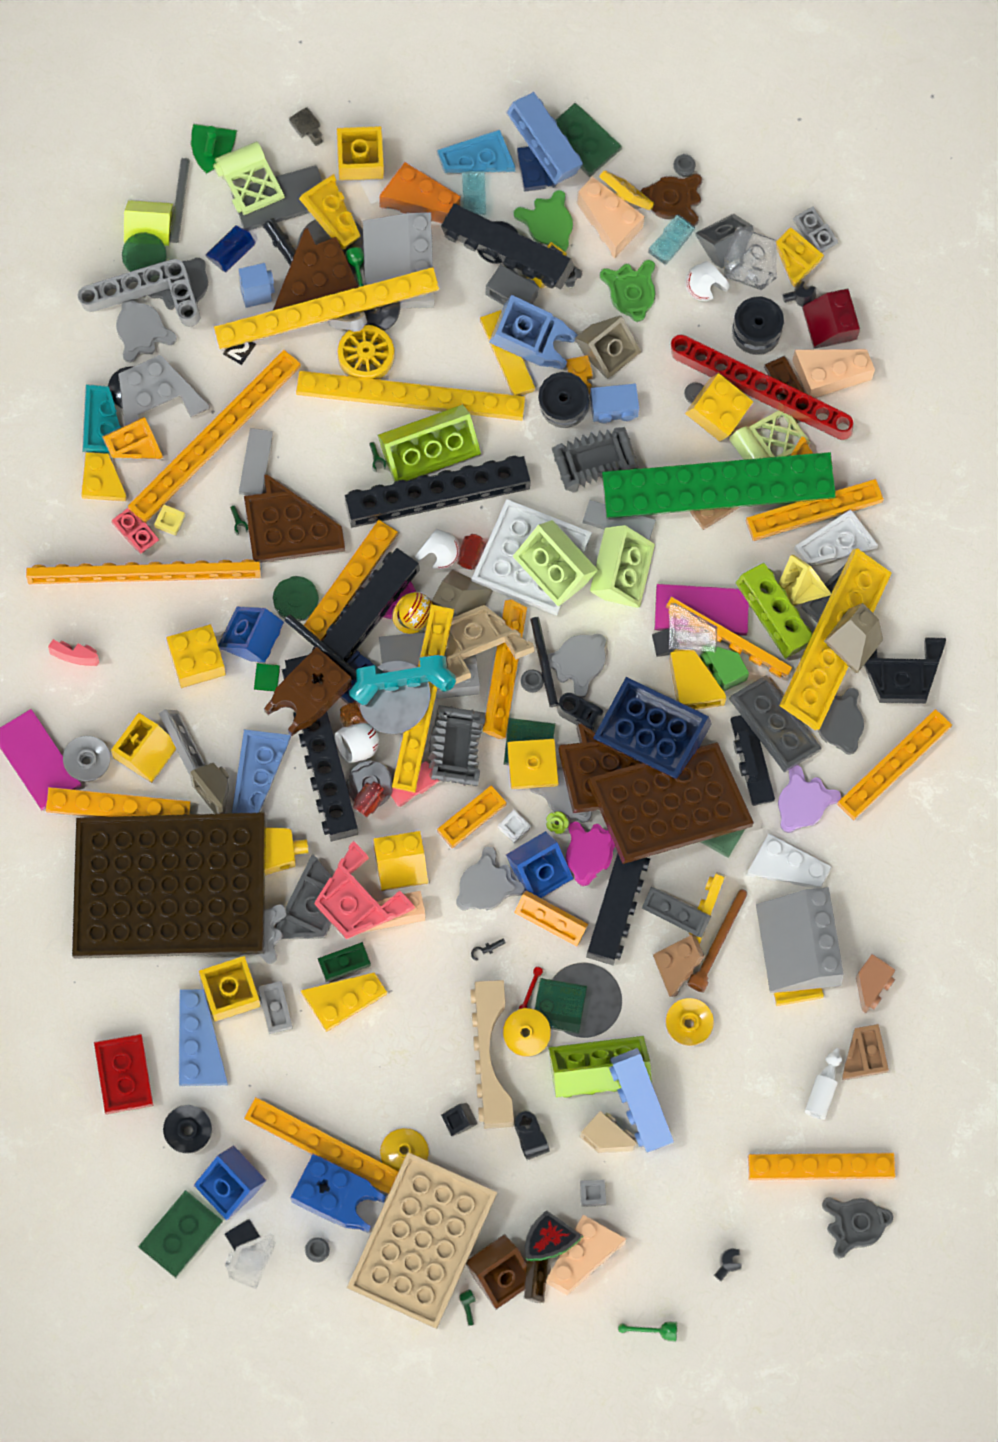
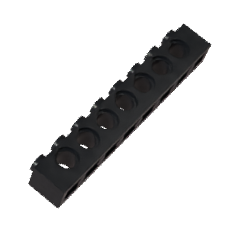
M514 455L507 457L503 461L496 462L490 460L480 466L467 465L460 470L452 472L451 470H444L439 472L438 475H421L415 480H398L392 485H375L371 489L364 491L360 489L352 490L345 494V505L350 526L354 528L376 523L378 520L386 521L529 490L531 480L524 456L518 457ZM505 472L510 476L508 478H501L499 474ZM479 477H484L488 481L485 483H479L476 481V479ZM457 482H462L465 484V486L463 488H457L454 486V484ZM434 487H440L443 489V491L440 493H435L431 489ZM411 492H418L420 496L412 498L409 494ZM389 497H396L398 500L394 503H390L386 499ZM368 501L374 502L376 505L374 507L368 508L364 504Z
M308 655L285 660V669H281L283 679ZM326 712L320 719L318 718L315 723L319 724V728L316 730L305 728L298 735L301 747H306L308 755L304 756L307 770L312 769L314 777L310 778L312 790L318 791L319 799H316L318 813L324 814L325 821L321 822L324 835H329L332 842L358 835V827L328 713ZM317 744H322L325 746V749L321 752H316L313 750V747ZM322 766L331 768V771L326 774H322L318 770ZM327 788H334L337 791L332 796L324 793ZM337 809L343 814L338 818H334L330 815V812Z

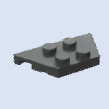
M313 854L286 906L287 915L278 922L275 928L282 932L283 936L281 939L325 938L332 924L314 904L327 881L332 877Z

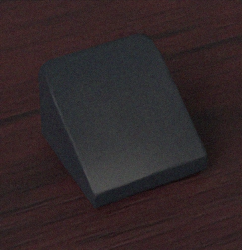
M676 627L652 634L656 657L670 655V652L680 648Z
M460 1103L441 1114L451 1136H455L477 1125V1121L468 1103Z

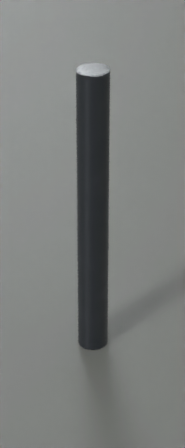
M289 614L285 618V622L315 648L318 647L344 670L353 681L357 679L356 670L294 616Z
M533 617L530 621L549 707L558 706V700L539 617Z

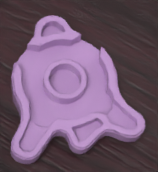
M798 765L789 769V784L783 789L778 799L781 829L784 832L791 833L801 827L813 826L820 820L828 806L838 803L841 799L840 792L826 789L818 777L813 778L810 782H806L802 768Z

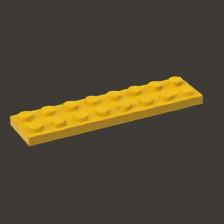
M858 548L852 549L779 705L814 730L820 729L849 667L824 640L849 608L863 603L874 613L892 574Z

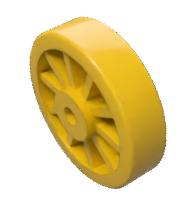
M364 325V328L360 331L352 332L348 330L339 341L337 350L338 362L342 371L347 376L378 380L390 371L394 362V345L389 335L382 329L372 325ZM376 359L383 360L382 364H380ZM358 361L355 367L353 368L350 363ZM372 363L377 369L370 371L369 364ZM362 364L366 365L367 372L359 371Z

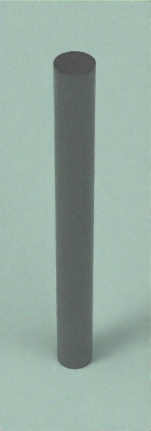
M181 158L170 235V241L173 243H178L190 162L187 158Z

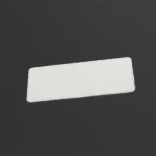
M359 180L370 203L373 204L380 201L379 195L382 193L383 188L379 180Z

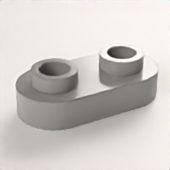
M361 311L328 320L330 327L335 329H347L356 332L364 328L367 319L365 313Z

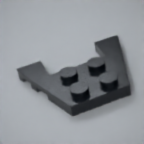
M925 638V659L877 658L876 649L864 664V667L879 703L926 704L945 647L946 638Z

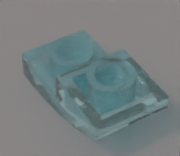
M462 172L463 208L478 215H486L485 172Z
M677 214L664 228L663 234L650 246L648 253L666 266L693 233L695 227Z

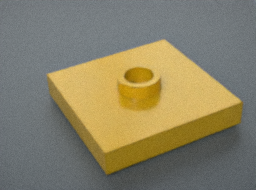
M603 170L599 177L612 187L623 200L649 211L653 207V202L626 179L606 170Z
M554 739L507 742L511 789L558 786Z

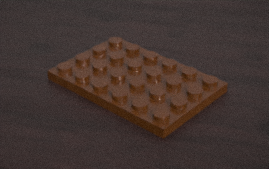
M718 742L699 747L677 779L641 763L590 777L588 780L590 789L623 864L747 829L754 824Z

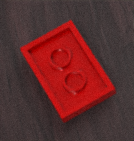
M142 1034L94 1042L105 1115L154 1106Z

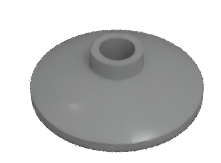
M81 736L72 740L65 748L63 764L68 774L80 781H93L104 775L109 768L110 752L106 744L100 739L93 736ZM86 758L91 759V763L88 765L83 763V760Z

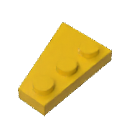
M332 174L302 194L299 200L331 238L337 237L343 250L357 241L360 233L351 212L347 211L343 201L345 198L342 191L339 192L336 185V177Z
M716 872L714 877L709 876L705 890H708L709 893L706 900L701 898L698 906L699 910L711 915L726 875ZM697 937L698 942H699V944H700L701 941H702V938H701V937Z

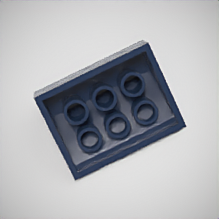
M626 677L593 739L677 779L703 742L712 723L709 716Z

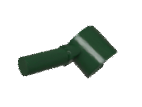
M369 443L373 455V471L377 472L375 466L377 462L382 463L385 470L386 461L379 456L375 443Z
M231 506L230 509L235 519V534L239 536L238 526H244L247 533V523L241 520L236 506Z
M467 1290L460 1294L459 1299L464 1307L468 1326H472L474 1322L469 1304L476 1300L472 1291Z

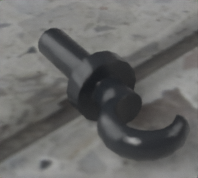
M502 938L492 944L486 943L484 948L474 947L471 951V957L477 961L478 958L474 957L476 950H481L483 954L488 952L492 954L494 949L506 944V942Z

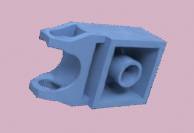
M511 295L504 304L489 343L536 365L563 370L567 361L556 352L553 341L573 343L578 335L562 320L553 317L552 313Z

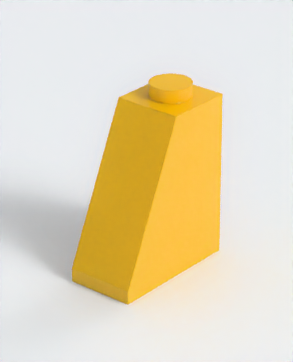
M678 648L670 652L669 663L676 701L695 710L725 705V692L694 649Z

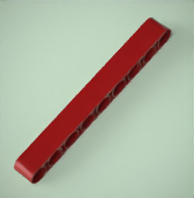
M677 335L671 340V354L676 361L709 377L719 373L744 394L839 440H846L851 437L853 433V419L847 413L686 335ZM679 345L687 347L684 351L675 349ZM698 355H705L707 357L703 361L696 359ZM718 365H725L727 367L723 371L716 369ZM743 374L747 378L740 381L736 379V376ZM764 384L767 388L765 390H758L756 386ZM779 394H785L787 398L785 400H779L776 398V396ZM806 404L808 408L799 410L796 406ZM823 413L826 414L828 418L825 420H820L817 418V415ZM841 423L847 424L849 427L845 430H841L837 426Z

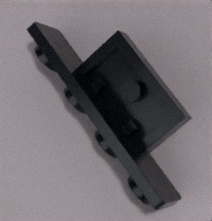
M741 715L731 717L730 722L735 738L733 746L735 753L739 754L740 757L739 769L741 776H745L751 804L756 806L774 802L775 796L759 738Z

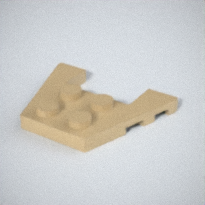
M482 605L452 618L446 646L448 669L456 675L457 684L471 678L470 671L463 659L504 642L514 658L518 659L535 652L533 643L524 640L518 631L509 628L503 619L488 607Z

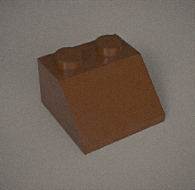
M505 1234L466 1262V1266L474 1280L495 1309H498L525 1290L527 1264L518 1248Z

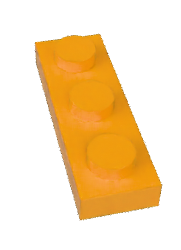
M491 785L437 828V832L453 849L505 807L507 802Z
M528 891L523 893L514 912L576 947L589 925Z

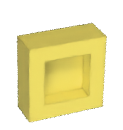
M163 505L154 526L176 536L185 518V513Z

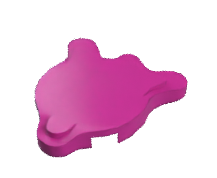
M575 821L568 827L571 842L567 848L566 862L574 873L576 882L580 886H587L597 877L595 874L603 869L607 870L613 857L615 844L609 830L603 829L599 824H594L591 830L586 832L582 825Z

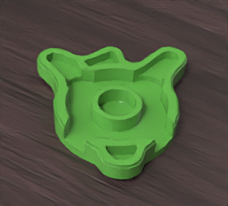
M555 191L549 199L537 198L534 201V210L518 207L514 210V218L528 227L534 241L546 245L552 242L564 252L568 249V240L573 229V219L564 206L565 193L563 191Z
M651 260L644 261L637 271H633L629 264H624L617 271L606 268L600 272V279L607 284L610 290L613 306L635 322L643 321L647 311L654 303L655 287L651 276L655 269V263Z

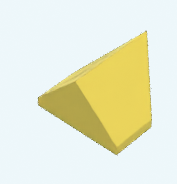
M790 555L778 584L786 591L787 598L794 606L830 596L831 592L813 568L795 555Z

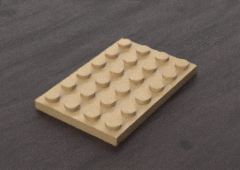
M407 1153L347 1288L437 1329L497 1192L411 1153Z

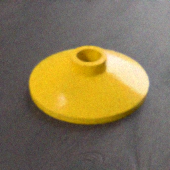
M693 998L681 999L675 1002L667 1012V1031L676 1042L682 1045H698L704 1042L713 1030L714 1019L712 1012L700 1000ZM687 1020L692 1021L693 1027H686L684 1022Z
M531 1008L519 1009L513 1012L505 1021L503 1027L504 1041L515 1054L534 1056L542 1052L548 1045L551 1037V1027L547 1018L541 1012ZM523 1028L530 1030L528 1037L522 1035Z
M408 1128L394 1130L384 1138L381 1144L380 1157L382 1163L398 1172L406 1155L400 1153L402 1147H407L409 1149L408 1153L426 1161L428 1160L429 1150L427 1142L415 1130Z

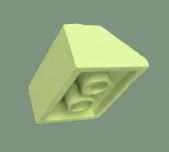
M553 520L539 524L513 555L514 559L557 606L562 605L583 588L598 571Z
M625 525L605 528L596 563L598 571L593 576L590 592L605 601L639 608L655 544Z

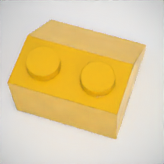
M420 831L373 838L381 891L428 884Z

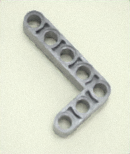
M171 259L82 287L78 292V299L82 307L88 312H95L125 301L170 289L176 312L182 324L192 327L200 320V313L188 272L183 262L178 259ZM181 269V273L179 275H171L173 270ZM155 275L160 276L158 281L150 282L151 277ZM130 283H138L136 288L128 289ZM116 289V293L114 295H106L108 290ZM180 290H188L186 295L177 296ZM88 296H95L93 301L85 302ZM187 310L194 311L190 317L183 316Z

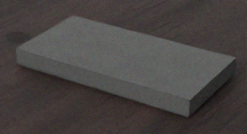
M317 165L276 176L275 178L284 194V199L246 215H243L242 211L239 212L244 232L260 228L266 221L271 223L270 219L272 218L277 223L310 213L299 198L302 194L322 182ZM252 183L249 184L247 190L259 193L262 185ZM265 186L262 195L270 197L277 194L274 188ZM245 195L243 199L245 207L254 204L256 198Z
M765 675L731 695L729 700L783 772H786L815 755L822 748L801 720L779 706L783 696L768 676Z

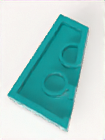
M86 385L82 452L110 454L102 436L121 428L109 386Z

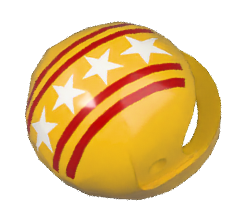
M420 592L406 594L393 609V624L403 633L413 634L419 632L427 626L431 604H433L432 601ZM398 610H399V617H400L402 623H403L407 628H405L404 626H402V625L400 624V622H399V620H398V617H397Z

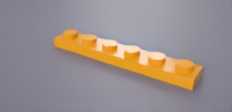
M873 479L835 491V499L797 502L746 517V524L752 540L756 541L845 514L849 510L856 511L882 503L884 499L877 480Z
M380 520L376 522L304 624L321 641L327 636V629L332 623H336L342 610L351 602L398 535V531Z
M673 597L668 601L666 608L669 609L668 613L677 619L683 617L689 621L688 625L695 630L700 631L702 628L709 632L708 637L718 643L721 640L729 644L728 648L733 652L739 653V655L741 652L750 656L748 660L758 666L763 664L769 667V672L778 678H781V676L787 677L793 668Z
M512 599L505 600L502 619L509 628L518 631L522 637L527 607ZM505 642L497 645L485 724L483 726L484 733L497 739L506 738L519 658H514Z
M935 709L839 800L837 805L854 821L952 727V724Z
M48 787L46 812L88 817L190 814L191 801Z
M894 1153L749 1154L748 1174L749 1180L894 1179Z

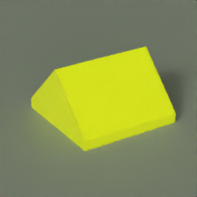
M128 200L124 210V243L169 246L173 203Z

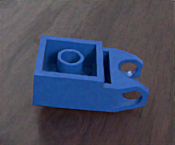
M312 1154L291 1195V1203L344 1228L359 1229L367 1233L370 1232L371 1226L357 1215L356 1208L358 1204L364 1200L379 1201L381 1203H384L386 1200V1196L377 1191L368 1180L315 1154ZM323 1184L328 1185L329 1191L320 1193L319 1186H323Z

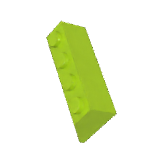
M464 405L378 434L382 453L394 482L398 480L408 481L481 455L471 415Z
M644 1036L548 1047L556 1097L567 1098L581 1094L592 1095L597 1092H617L621 1085L619 1080H613L609 1067L613 1066L611 1058L637 1048L652 1083L651 1062Z

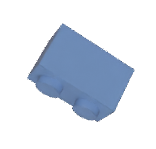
M265 263L238 269L240 289L245 308L272 302L271 294L275 293L272 271H267Z
M636 384L591 388L590 404L593 422L609 423L612 420L631 421L634 418H638L639 402Z

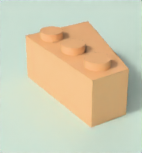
M593 176L578 191V206L590 224L595 227L600 235L599 237L608 246L611 255L615 259L641 231L644 216Z
M867 349L795 350L792 360L805 393L814 398L870 381L875 371Z
M585 1215L582 1216L575 1228L578 1233L583 1235V1238L559 1256L546 1280V1284L566 1295L572 1292L596 1268L622 1247L626 1241L622 1236Z

